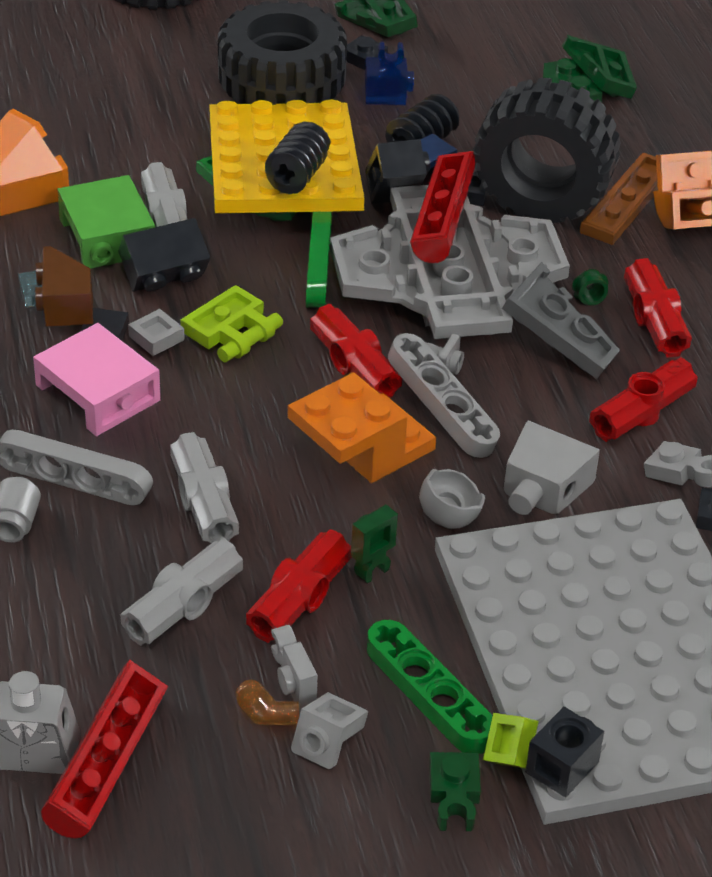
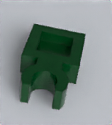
M387 504L370 514L361 516L352 524L351 556L356 560L354 572L367 584L371 582L372 572L376 566L384 573L389 570L391 560L386 556V551L396 546L398 513Z
M430 752V803H440L437 817L438 828L440 831H446L448 817L458 815L464 818L466 831H472L476 816L474 804H479L481 794L479 753Z

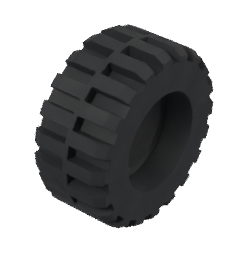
M279 0V3L265 1L256 6L251 4L245 6L242 11L237 10L232 13L220 27L218 33V79L224 91L238 104H252L259 100L269 101L272 105L287 103L291 100L321 103L324 100H333L345 84L347 36L345 35V30L332 14H325L323 9L317 6L312 8L307 6V3L297 2L295 4L289 3L287 0Z
M538 78L537 82L533 83L532 79L519 82L517 87L511 86L502 92L500 98L495 99L477 133L473 153L477 176L480 180H485L482 186L489 195L494 194L497 197L496 202L504 209L506 206L511 208L516 216L524 217L526 215L538 219H551L552 223L565 222L567 216L570 220L583 216L585 211L592 210L598 204L600 198L604 196L619 160L620 135L615 131L617 125L612 115H605L606 107L599 99L595 101L589 97L590 92L581 87L577 90L570 86L571 82L560 80L559 83H553L551 78ZM539 135L550 138L561 144L570 153L575 164L557 167L541 163L526 152L519 137Z

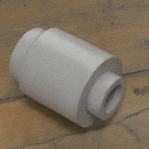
M10 477L0 482L1 541L18 542L31 529L41 493L38 487L27 478Z

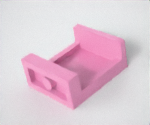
M99 323L33 356L36 386L41 390H45L55 385L85 409L86 429L96 437L161 401L159 369Z

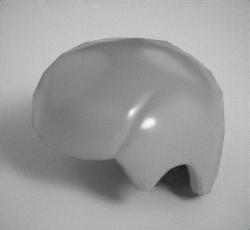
M432 469L422 483L419 499L423 512L435 524L447 529H457L469 525L478 517L485 501V495L479 492L476 484L464 473L451 469Z

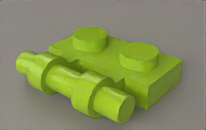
M237 285L180 319L181 326L184 327V334L205 348L210 349L219 342L222 343L223 346L217 350V355L223 362H228L234 357L237 359L243 357L250 352L252 345L258 341L265 342L275 335V330L283 325V319L278 313L265 317L263 315L264 302ZM244 326L248 328V330H246L243 333L238 331Z

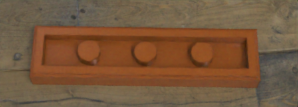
M642 153L581 222V234L611 245L617 241L654 197L653 191H658L655 156Z

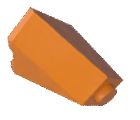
M14 108L8 111L0 120V216L58 202L57 188L69 186L68 166L60 154L56 157L53 156L43 140L47 133L40 122Z

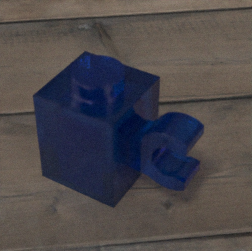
M380 42L378 45V57H366L365 103L370 105H406L407 92H413L414 71L407 70V58H404L403 43L398 42L397 51L393 54H388L385 52L384 42Z

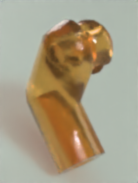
M253 679L245 680L236 689L235 696L238 705L254 723L259 725H297L299 720V701H275L263 685Z

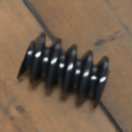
M431 94L389 122L386 127V142L421 140L431 134L443 139L449 136L451 131L458 128L460 121L458 109L446 96Z
M304 121L297 123L288 131L274 148L273 152L269 154L265 162L267 179L275 189L282 193L295 194L305 188L311 177L315 175L316 171L325 162L331 141L325 130L313 122Z

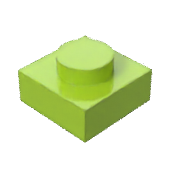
M493 713L483 760L499 765L526 769L529 743L536 735L539 721L521 716Z

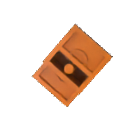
M354 372L288 405L287 418L338 463L341 464L346 461L371 484L436 449V436L384 393L379 394Z

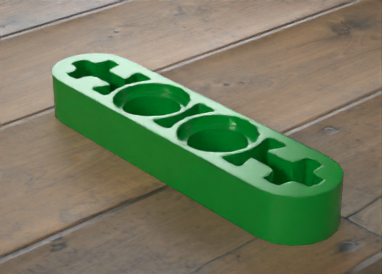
M332 211L313 212L306 308H320L326 305Z
M381 620L370 626L367 637V654L370 659L458 750L463 753H485L493 717L492 714L400 622ZM411 665H417L426 669L428 673L421 677H413L406 674L404 669ZM445 694L453 697L456 703L443 707L434 703L432 698ZM465 726L470 729L468 732L465 731Z

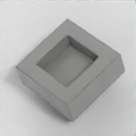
M161 309L128 324L129 337L152 356L184 341V327Z

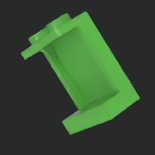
M129 175L57 188L59 216L63 227L71 226L80 246L81 263L90 269L122 262L118 250L123 235L155 227Z

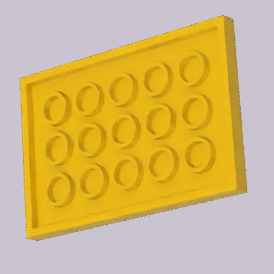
M329 99L321 103L291 100L287 103L272 105L271 102L265 100L255 101L252 104H237L233 101L209 104L215 213L364 211V192L347 103ZM304 121L313 122L325 130L331 141L325 162L299 193H282L275 189L268 181L265 173V162L269 154L273 152L274 148L294 125Z

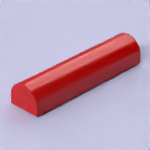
M471 151L439 155L410 240L414 254L424 262H442L450 253L476 166L474 153Z
M129 660L122 668L42 808L41 816L43 821L49 828L62 836L81 838L91 830L168 688V685L132 660Z

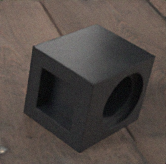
M563 706L530 740L525 773L566 798L599 763L604 730L597 727L591 720L581 717Z

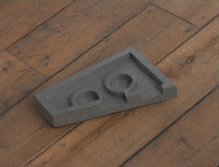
M541 262L511 294L502 309L513 316L517 322L525 325L545 340L548 345L557 349L576 363L580 369L598 379L620 349L590 316L581 315L570 303L573 296L565 287L558 290L547 277L550 270Z

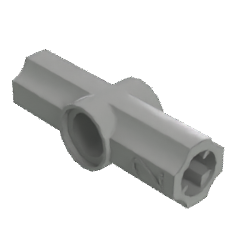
M162 162L150 163L148 168L141 172V185L145 193V207L155 227L187 220L184 191L182 188H177L172 169L165 167Z
M195 432L181 434L179 439L170 445V453L178 474L180 496L184 509L192 511L203 541L213 543L214 541L219 542L223 538L230 541L232 537L239 534V522L230 502L229 485L223 466H216L205 438L198 437Z
M223 538L219 542L214 541L183 566L177 563L167 565L156 577L153 589L120 614L121 625L127 631L130 639L140 646L144 643L150 644L181 618L185 617L188 620L198 618L209 606L213 593L243 570L242 557L236 551L235 546Z

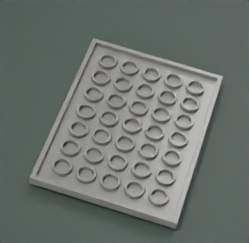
M682 499L436 537V555L499 713L539 721L537 734L564 706L579 716L591 720L597 727L604 730L599 763L566 798L525 773L526 769L521 768L544 825L712 793V556Z

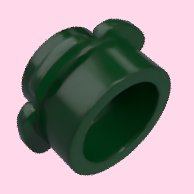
M596 269L584 271L573 280L572 290L575 291L574 297L577 300L580 299L585 305L591 306L601 303L608 294L607 276L600 274Z

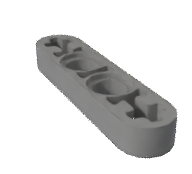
M404 333L396 336L388 354V360L392 367L467 454L479 458L491 455L500 437V430L425 341L414 334ZM429 376L437 379L441 385L429 384L422 377ZM446 404L457 405L465 413H455L449 410Z
M7 430L0 438V465L12 472L127 505L140 504L153 485V479L148 470L134 462L20 430ZM45 456L54 458L57 462H59L61 467H57L50 463ZM84 467L94 470L100 478L91 476Z

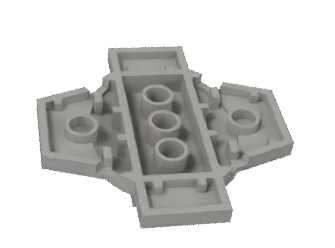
M428 185L391 188L390 202L394 212L388 216V224L383 229L378 231V228L371 225L330 238V252L343 297L400 303L408 309L422 314L425 326H431L434 339L450 338L452 334L464 337L512 332V316L504 311L502 307L511 294L541 262L550 270L547 277L552 283L569 276L570 265L551 220L503 215L501 222L499 220H490L482 216L483 208L470 204L468 196H466L448 257L439 263L422 261L414 254L410 240Z

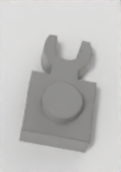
M664 441L644 462L645 475L648 478L683 485L688 479H692L699 486L712 487V455L702 457L701 449L685 446L677 442Z
M290 625L271 629L272 636L276 642L275 645H271V650L275 660L281 665L277 669L281 690L285 695L291 694L298 710L301 711L302 708L317 699L318 675L302 643L296 641Z

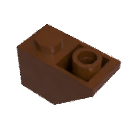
M44 246L43 262L36 263L37 286L42 287H35L37 311H44L46 327L94 324L90 268L52 246Z

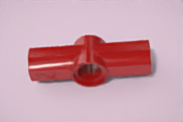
M648 258L636 259L631 266L625 268L624 280L634 299L633 309L636 322L639 326H647L658 351L663 352L666 358L680 356L685 349L690 348L692 336L681 316L679 293L675 288H667L657 266L652 264Z
M331 304L320 307L317 313L310 318V330L329 349L331 361L340 374L346 375L354 372L379 394L384 393L389 398L393 397L396 390L402 386V377L382 354L380 342L373 331L370 329L360 331L339 308H334Z
M682 357L667 362L652 373L638 372L633 374L629 378L627 389L591 411L589 422L592 424L596 435L605 442L610 439L616 440L637 425L650 426L655 424L659 420L661 409L696 387L698 376L694 373L692 364Z
M332 529L325 533L320 532L296 560L285 558L279 564L273 574L270 588L246 613V625L252 629L257 638L269 643L271 640H275L271 629L290 625L291 627L305 610L312 613L320 607L327 595L330 582L352 558L351 546L346 542L343 534Z

